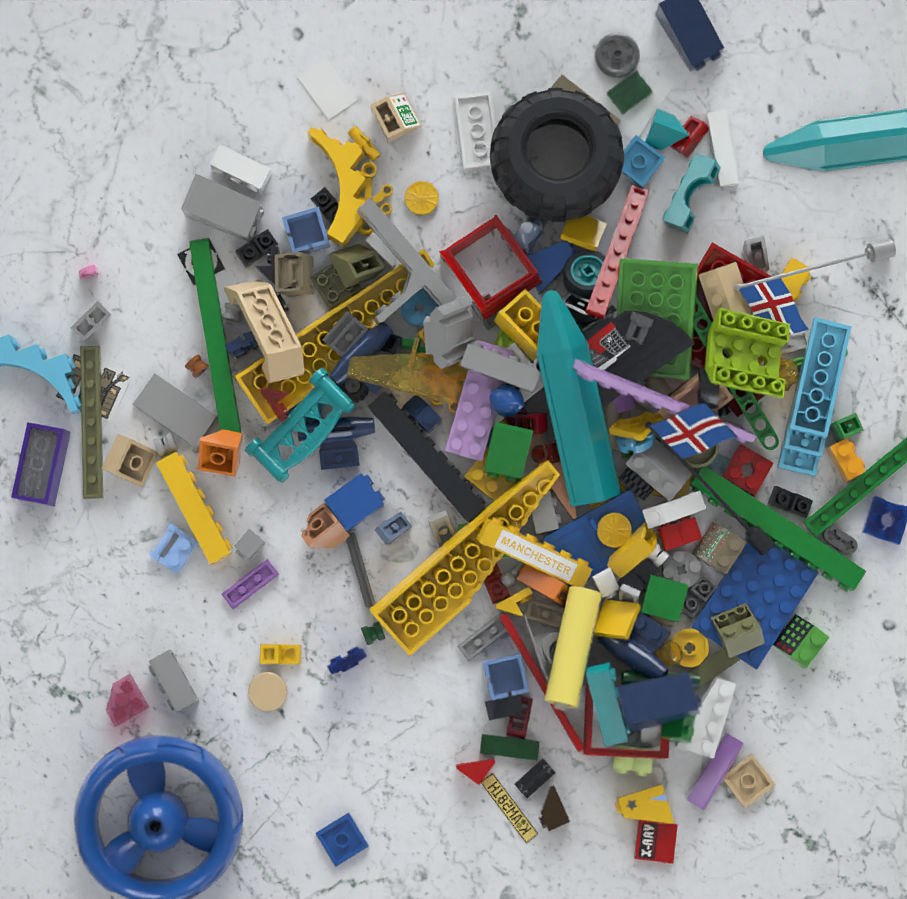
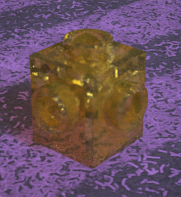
M780 358L779 378L785 379L786 392L792 384L797 382L799 371L794 361Z

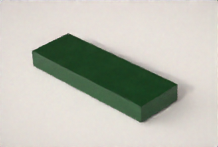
M482 734L480 754L538 761L540 741Z

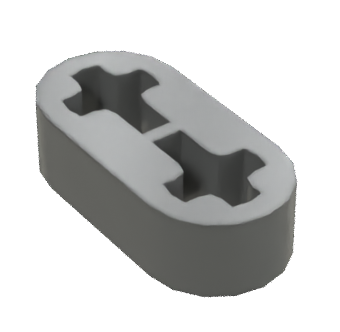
M835 526L828 527L823 532L824 541L843 554H852L858 548V543L853 537ZM834 530L835 536L838 537L839 540H836L835 538L829 540V534L827 533L832 532ZM841 541L846 543L851 541L853 549L845 550L846 546Z

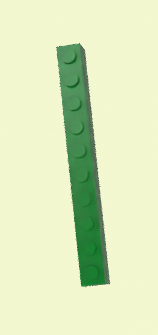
M708 467L700 468L698 471L699 476L749 528L751 526H759L775 542V546L780 549L784 547L790 551L789 555L797 560L799 558L804 560L806 566L814 571L817 569L822 572L821 576L828 581L833 579L839 583L837 586L845 592L856 589L866 570ZM694 477L690 484V487H692L691 491H701V494L709 498L708 502L715 507L721 506L725 509L724 513L733 518V515Z

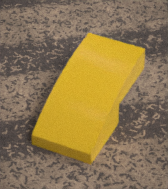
M260 644V664H301L302 645Z

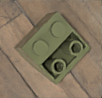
M361 244L328 254L345 288L371 280L385 269L377 252Z
M746 603L711 617L721 645L729 658L765 644L762 629Z

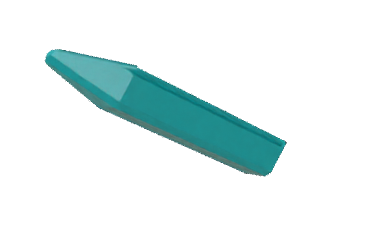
M907 108L816 120L767 144L763 149L764 158L770 162L823 172L907 161Z
M547 291L543 295L541 303L537 358L570 505L573 507L605 501L621 494L598 385L594 379L591 382L582 378L573 367L575 359L593 366L589 345L561 296L556 291Z

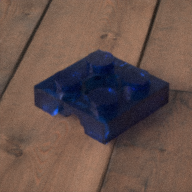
M873 496L862 533L900 545L907 525V506L894 504L883 498ZM890 512L892 524L883 530L885 525L881 521L882 516Z
M354 647L347 651V656L342 658L339 655L329 660L331 664L327 665L331 675L340 671L345 672L359 665V661L368 657L364 648Z

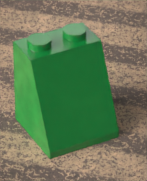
M495 422L483 473L493 479H498V476L506 478L505 481L517 483V481L522 480L533 431Z

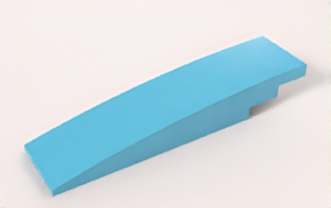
M814 317L777 468L813 477L816 476L819 458L822 456L825 438H827L852 326Z

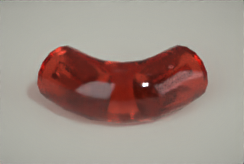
M557 443L536 445L532 449L531 456L535 463L543 464L547 460L550 463L560 462Z

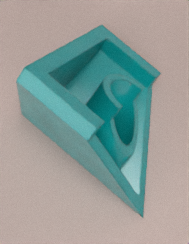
M657 109L645 142L651 147L662 151L689 134L675 115Z

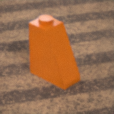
M525 564L519 570L517 580L565 608L569 590L566 584L528 564Z

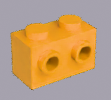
M845 438L826 449L844 483L866 472L864 470L865 464L855 454L856 448L851 440L848 441Z

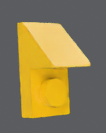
M527 587L498 603L495 607L498 610L523 617L516 603H525L531 599L529 595L533 593L530 587Z

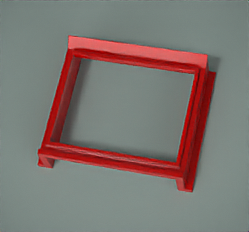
M497 214L445 250L439 251L441 259L448 264L479 308L485 320L505 308L523 290L526 289L529 292L542 283L538 271ZM497 228L528 273L485 301L454 256Z
M586 684L583 754L669 759V740L661 737L660 751L592 747L593 699L589 684Z

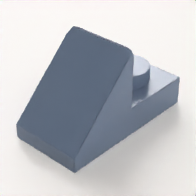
M399 512L379 525L375 531L387 545L391 544L413 526L402 512Z

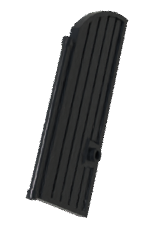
M608 309L604 319L597 318L581 330L588 341L611 322L632 347V350L608 368L606 372L636 384L695 344L673 322L656 314L643 311H624L613 319V314ZM632 312L654 319L643 345L636 343V340L632 339L631 341L625 338L631 322ZM637 326L634 337L636 338L640 332V326ZM537 363L536 367L540 371L539 363ZM597 382L602 408L622 395L616 389L603 387ZM543 387L524 402V408L527 412L546 413L547 431L542 434L551 444L556 441Z

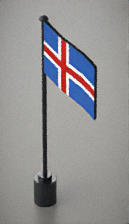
M707 403L691 406L671 418L653 424L651 422L645 424V428H649L747 530L745 532V540L760 556L766 554L774 546L775 542L759 526H751L749 528L683 459L702 453L722 441L737 438L738 436Z

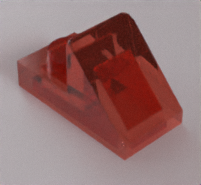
M263 387L258 389L279 421L283 422L288 419L286 415L288 410L283 403L279 404L278 401L290 393Z

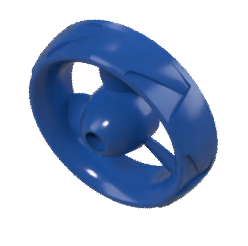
M164 735L146 736L128 741L114 748L101 758L86 776L79 790L74 808V826L79 855L92 877L109 892H115L127 899H191L215 883L225 873L236 855L243 831V807L238 788L221 761L208 750L194 742ZM163 762L181 766L202 780L215 801L218 821L209 818H189L183 801L172 792L165 791L166 775ZM127 770L130 785L139 799L132 806L128 815L129 831L118 835L105 847L99 829L101 801L110 783ZM154 820L159 821L161 825H157ZM181 839L199 850L210 852L197 867L174 878L149 879L131 873L141 861L146 850L163 852L176 846Z

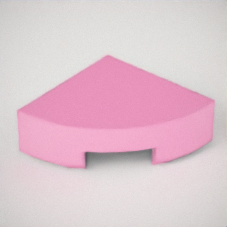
M95 265L79 270L80 279L99 274Z

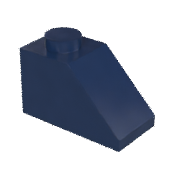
M415 394L402 406L427 434L431 433L442 422V418L418 394Z

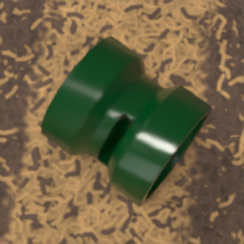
M379 621L373 623V627L364 626L361 628L367 646L373 644L376 639L379 641L386 639Z

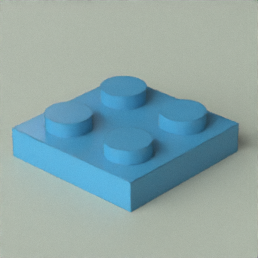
M635 135L623 150L624 164L621 173L643 188L666 157Z

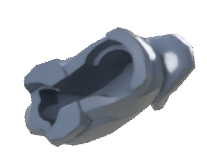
M539 218L538 220L527 221L521 224L516 234H513L507 228L520 248L528 254L534 252L533 249L538 241H541L545 236V231L542 229V221ZM507 244L508 249H509L511 252H513V250H512V249L510 248V246Z

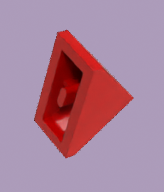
M495 759L456 764V768L477 785H480L495 764Z

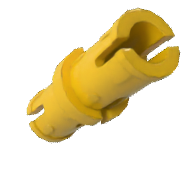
M357 126L349 130L347 134L362 147L363 152L372 162L381 155L371 143V139L367 138Z

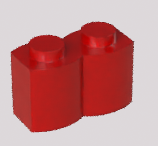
M690 515L679 518L680 522L672 524V522L662 524L660 529H657L665 551L702 539L695 517L690 518Z

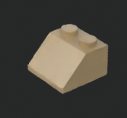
M117 434L102 469L143 487L158 453L128 437Z

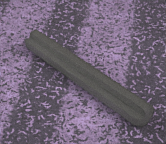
M349 533L350 536L346 541L365 606L371 607L375 605V600L355 533Z

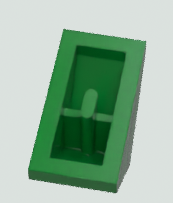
M856 413L830 424V429L836 442L864 430Z

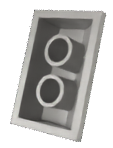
M655 439L652 441V447L640 453H633L625 464L671 501L692 473L669 449Z

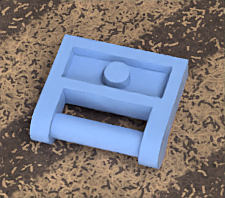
M170 523L167 527V532L154 551L151 550L149 556L178 574L198 545V541ZM174 533L179 535L178 539L165 558H163L160 554Z

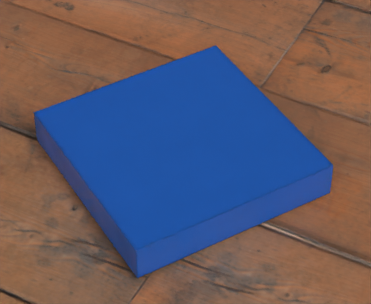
M350 813L345 814L315 833L335 867L369 847Z

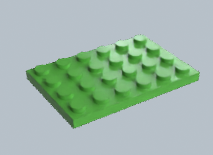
M620 258L616 317L624 311H643L656 314L676 324L693 340L698 263ZM692 346L649 376L689 380Z

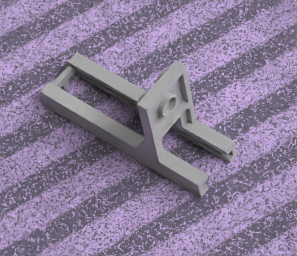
M371 198L356 210L408 271L402 294L400 292L396 293L389 299L391 303L388 306L384 304L374 312L376 316L373 319L377 324L382 323L421 288L438 307L457 299Z

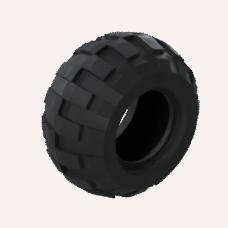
M548 88L545 91L529 93L504 112L494 129L490 146V164L493 179L503 193V197L513 207H517L531 218L550 220L551 222H565L566 220L582 218L592 213L601 204H604L612 194L621 176L624 164L622 135L618 125L613 121L609 111L601 103H596L588 98L589 95L577 90L572 92L562 90L563 88ZM548 125H563L574 129L584 137L589 145L586 163L577 173L567 178L555 179L544 176L533 167L528 157L527 144L531 133Z

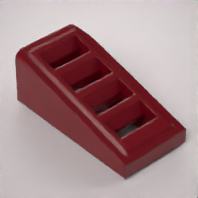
M518 412L514 416L506 417L507 425L515 426V418H517V427L532 430L533 434H542L547 431L546 413Z
M521 696L523 704L528 705L527 708L523 707L526 716L520 714L510 716L506 735L525 739L533 698ZM513 718H514V719H519V720H524L525 722H524V723L514 722V721H513ZM512 726L523 728V731L512 729Z

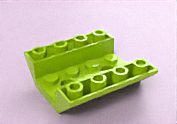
M719 308L708 332L705 370L711 383L783 399L785 379L779 378L781 346L789 342L790 324ZM723 349L729 352V358L723 356ZM758 357L764 360V366L759 365Z

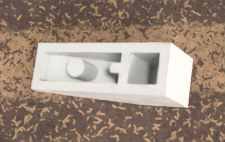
M697 491L672 499L671 501L647 507L642 511L649 529L707 508L701 491Z

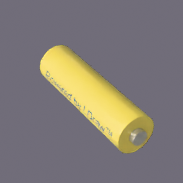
M569 587L544 701L554 704L553 708L567 710V707L578 708L602 594L597 591L583 587Z

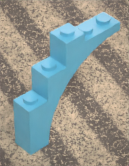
M9 334L0 337V366L23 368L40 375L57 389L72 414L81 412L79 406H82L78 395L75 396L73 392L75 388L74 382L71 377L68 378V376L75 374L73 368H76L72 357L69 358L68 355L62 354L45 360L48 356L44 347L41 348L38 344L18 351L17 349H20L16 338L13 339Z

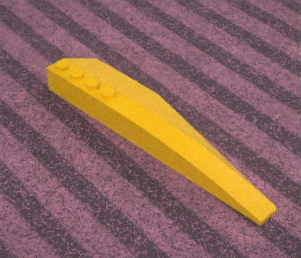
M425 249L418 252L431 268L435 265ZM399 264L296 333L302 346L304 375L269 383L262 369L265 361L264 355L233 375L266 424H269L300 403L314 388L309 380L317 370L324 368L329 374L332 372L341 356L322 339L346 311H349L350 314L366 326L368 331L378 325L373 319L376 316L374 312L384 304L388 306L391 303L389 299L396 293L400 292L402 294L408 271L402 264Z
M548 460L535 468L480 512L369 609L372 615L409 656L469 605L472 600L471 598L476 591L478 592L485 578L490 575L497 561L504 555V553L476 539L486 518L490 520L493 517L504 522L503 526L509 528L511 525L520 530L528 521V517L533 510L537 508L542 497L547 494L560 475Z

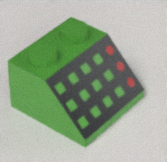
M795 614L779 634L773 646L800 667L807 668L830 637L810 622Z

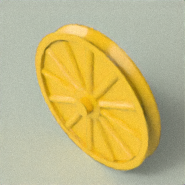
M417 181L407 188L405 203L407 208L414 214H429L438 205V191L431 183Z
M620 513L606 514L597 525L598 538L608 547H620L631 536V524Z

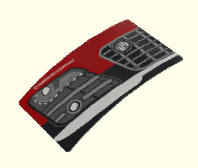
M611 322L587 341L593 366L604 371L632 350V347Z

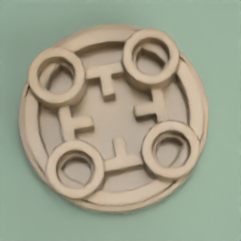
M269 672L262 673L251 681L248 688V696L253 706L261 711H274L284 704L287 698V686L279 675Z

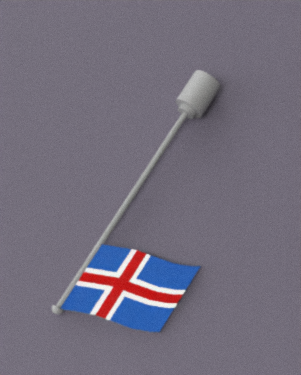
M884 239L867 244L865 253L742 285L736 284L734 289L741 293L753 316L790 324L789 335L809 329L801 319L793 297L781 278L865 256L871 262L891 258L896 255V247L892 239Z

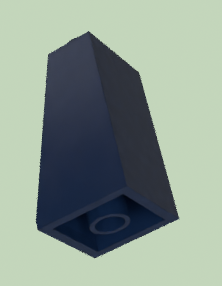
M664 0L658 4L655 16L690 72L694 69L698 71L706 66L705 63L709 60L715 61L722 56L721 53L724 50V46L700 0Z
M686 672L617 687L628 728L635 732L700 714L699 708L702 707L699 695L696 696L694 689L697 688L695 678L690 677L689 673Z

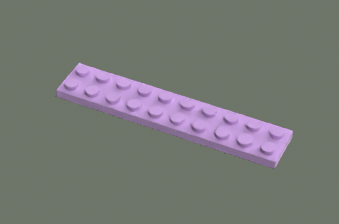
M575 359L573 367L577 370L576 373L588 381L592 382L594 379L603 387L609 389L612 387L623 395L627 396L629 394L638 401H647L651 403L650 405L658 409L664 408L673 415L691 407V405ZM721 418L738 436L735 438L736 440L743 443L747 440L753 443L756 435L743 426Z

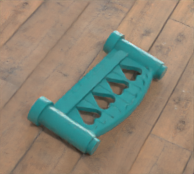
M324 368L317 370L312 375L309 382L314 388L267 439L262 442L257 437L244 450L250 457L253 456L281 483L289 478L288 470L305 460L326 440L339 420L341 413H349L355 407L353 401L328 377L329 373ZM318 403L333 407V411L327 413L325 419L320 417ZM305 417L315 418L320 421L319 426L314 427L312 433L307 431ZM292 431L302 432L307 436L305 441H301L299 447L294 445ZM279 444L290 446L294 450L292 455H288L286 461L281 459Z

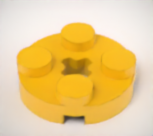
M695 629L679 631L670 642L672 658L683 667L698 666L706 659L709 653L707 639ZM688 642L695 648L691 650V654L684 650V646H687Z

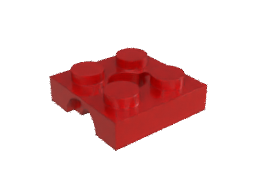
M739 444L722 477L754 497L774 463L746 446ZM752 461V475L742 478V466L750 464Z

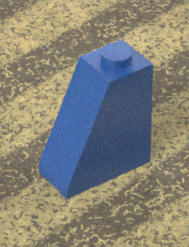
M562 241L527 255L542 280V283L536 286L538 295L542 294L563 272L566 261L576 253L573 244H569L568 241Z

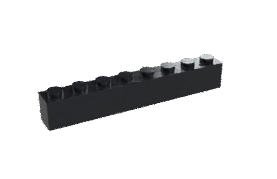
M386 392L382 393L368 405V409L469 523L486 508L484 505L486 501L480 494L475 495L472 492L473 486L467 479L463 481L459 477L460 471L454 465L450 466L446 462L448 460L447 456L442 451L438 452L434 448L436 445L429 436L425 438L421 433L423 431L421 426L417 422L412 423L409 419L411 415L404 407L402 409L396 404L398 400L392 393L389 395Z

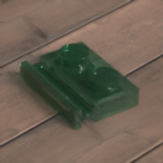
M636 71L607 91L606 94L619 112L624 115L652 95L653 91L643 77L639 75V72Z

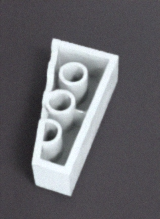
M715 676L701 700L702 707L699 708L700 714H697L694 720V734L691 738V743L676 742L674 745L677 748L714 759L735 691V682Z

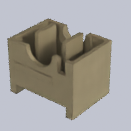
M302 252L275 254V292L288 297L314 294V290L311 289L314 283L310 277V271L313 268V256Z

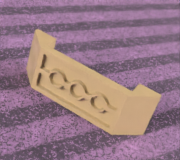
M255 280L224 287L231 305L239 304L265 357L262 369L268 382L272 383L304 375L302 346L271 284Z

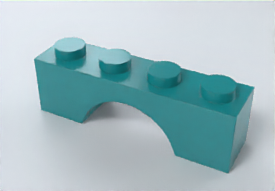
M696 153L694 159L690 161L689 168L682 177L677 192L673 194L669 208L664 212L663 221L668 227L686 234L689 233L696 219L690 210V198L701 186L714 183L721 169L716 160Z

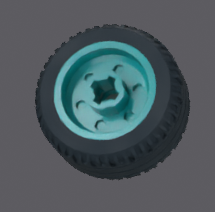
M582 250L569 257L563 268V283L566 291L570 290L590 300L606 256L598 251Z

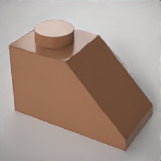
M325 503L308 515V526L301 535L310 548H335L350 536Z

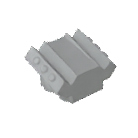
M465 296L436 307L430 316H426L425 321H423L426 354H433L434 363L440 369L462 361L468 343L471 344L475 339L472 333V318L474 316L468 311L472 303Z

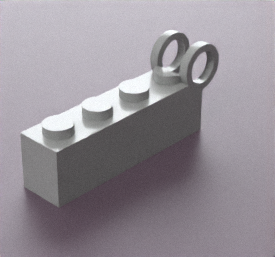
M473 342V344L468 343L460 367L533 393L539 376L542 377L541 372L536 367L538 358H536L534 363L528 362L526 365L521 363V359L510 355L507 358L502 356V352L496 349L488 351L483 349L484 345L477 342Z

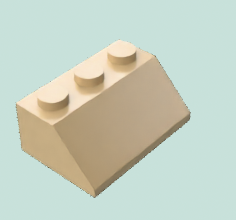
M736 262L699 274L713 320L719 308L752 315L741 293L734 289L736 284H743Z

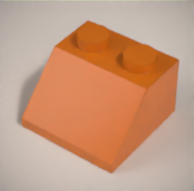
M221 430L200 438L198 470L235 477L240 464L243 433Z

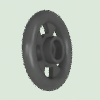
M612 33L605 36L599 41L595 49V60L598 67L605 74L613 77L628 75L637 67L640 59L637 43L630 36L623 33ZM615 41L616 45L609 48L607 44ZM624 42L630 47L627 51L621 46ZM615 52H620V53H621V56H620V57H616V56L614 55V53H615ZM602 53H608L609 60L603 61ZM627 56L632 58L630 64L624 62ZM612 63L620 64V69H612Z

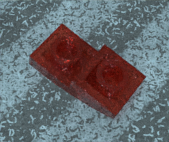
M497 563L490 575L484 580L492 604L510 597L507 587L501 582L502 573Z

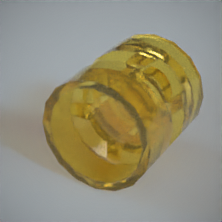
M667 640L661 649L653 653L667 667H672L682 661V651L673 640Z

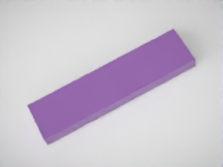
M726 733L716 750L714 759L711 758L686 800L705 810L744 743Z

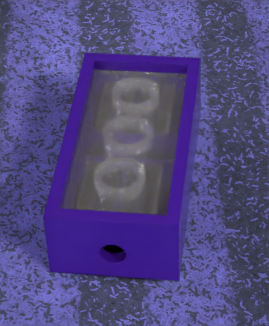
M27 422L11 498L55 507L71 434L70 431Z

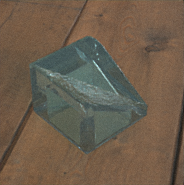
M718 454L714 461L706 467L722 476L731 459Z

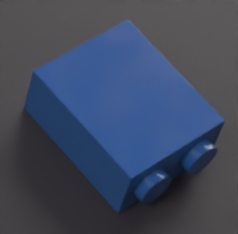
M362 473L324 500L347 532L384 506L382 501L385 498L379 490L374 491L372 488L373 481L368 475L364 476Z

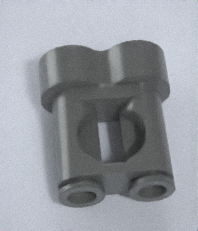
M632 312L631 322L625 338L631 341L632 339L636 340V343L643 345L654 319ZM637 326H640L641 329L638 334V337L636 338L634 337V334L637 329Z

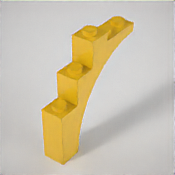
M311 127L307 132L309 140L317 145L330 159L339 179V207L335 219L327 231V236L329 240L344 249L364 221L356 210L366 202L358 198L367 183L362 172L354 171L364 157L363 150L355 142L346 141L342 146L339 140L327 137L323 130L319 128L316 130Z

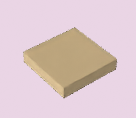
M752 753L728 770L723 778L725 784L744 808L748 807L776 785Z

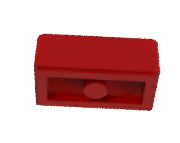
M690 116L683 125L689 135L670 145L671 148L686 158H689L709 130L705 122L693 116Z

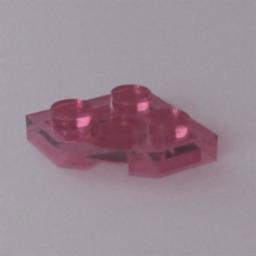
M131 674L113 683L106 712L115 727L150 707Z

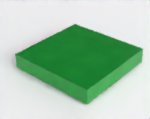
M650 575L641 613L679 622L688 584Z

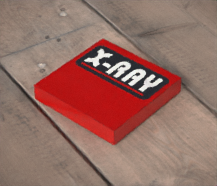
M638 820L634 859L673 864L678 824Z

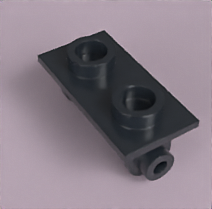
M541 759L514 785L528 798L556 772L544 759Z

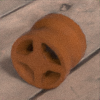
M199 354L194 356L185 365V368L192 372L194 378L202 375L209 367L207 363H203Z

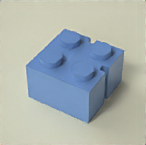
M319 207L282 217L292 253L302 252L309 254L310 249L316 252L330 247Z
M521 653L483 662L486 679L491 680V682L487 683L491 700L508 697L507 692H511L512 696L529 692Z

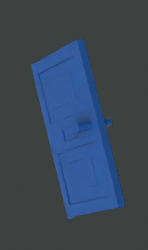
M628 489L546 535L543 539L545 542L555 546L554 550L558 552L564 550L572 554L571 558L575 560L581 558L589 562L588 566L593 569L588 578L589 580L608 568L609 557L619 548L608 547L599 540L597 525L600 519L609 513L624 515L631 524V535L646 520L632 491Z

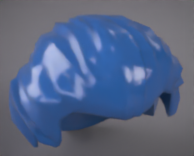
M501 384L490 393L491 408L500 416H514L525 407L523 395L515 386Z

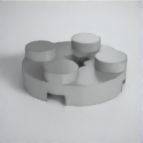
M676 551L670 554L663 562V576L669 580L688 584L689 588L698 581L701 574V564L692 553ZM684 565L686 574L678 575L676 567Z

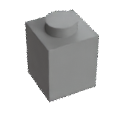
M248 529L234 547L238 549L236 553L242 559L247 557L251 560L265 544V541Z

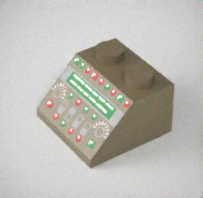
M712 522L692 554L720 574L726 575L747 542L733 532Z

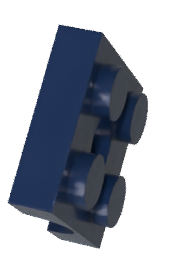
M252 331L242 334L245 338L244 340L238 336L235 340L225 344L232 359H240L246 356V352L252 348L253 350L260 348Z

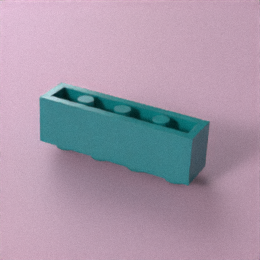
M610 663L587 667L586 676L605 746L628 742V734H631V730L625 723L622 706L620 705V698L614 682L617 680L615 669H611Z

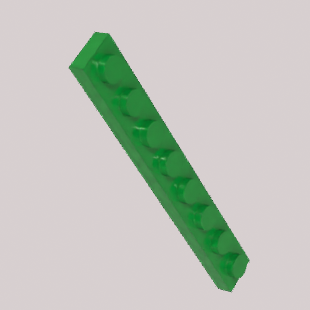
M907 437L803 522L814 537L821 534L907 463Z

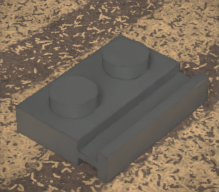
M346 311L322 341L342 357L368 331V328L350 314L349 311Z

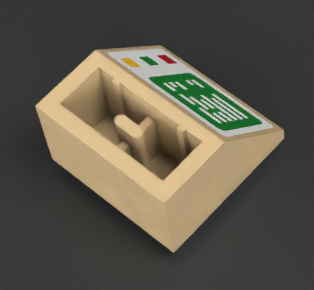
M405 93L385 97L370 105L371 112L388 144L422 127Z

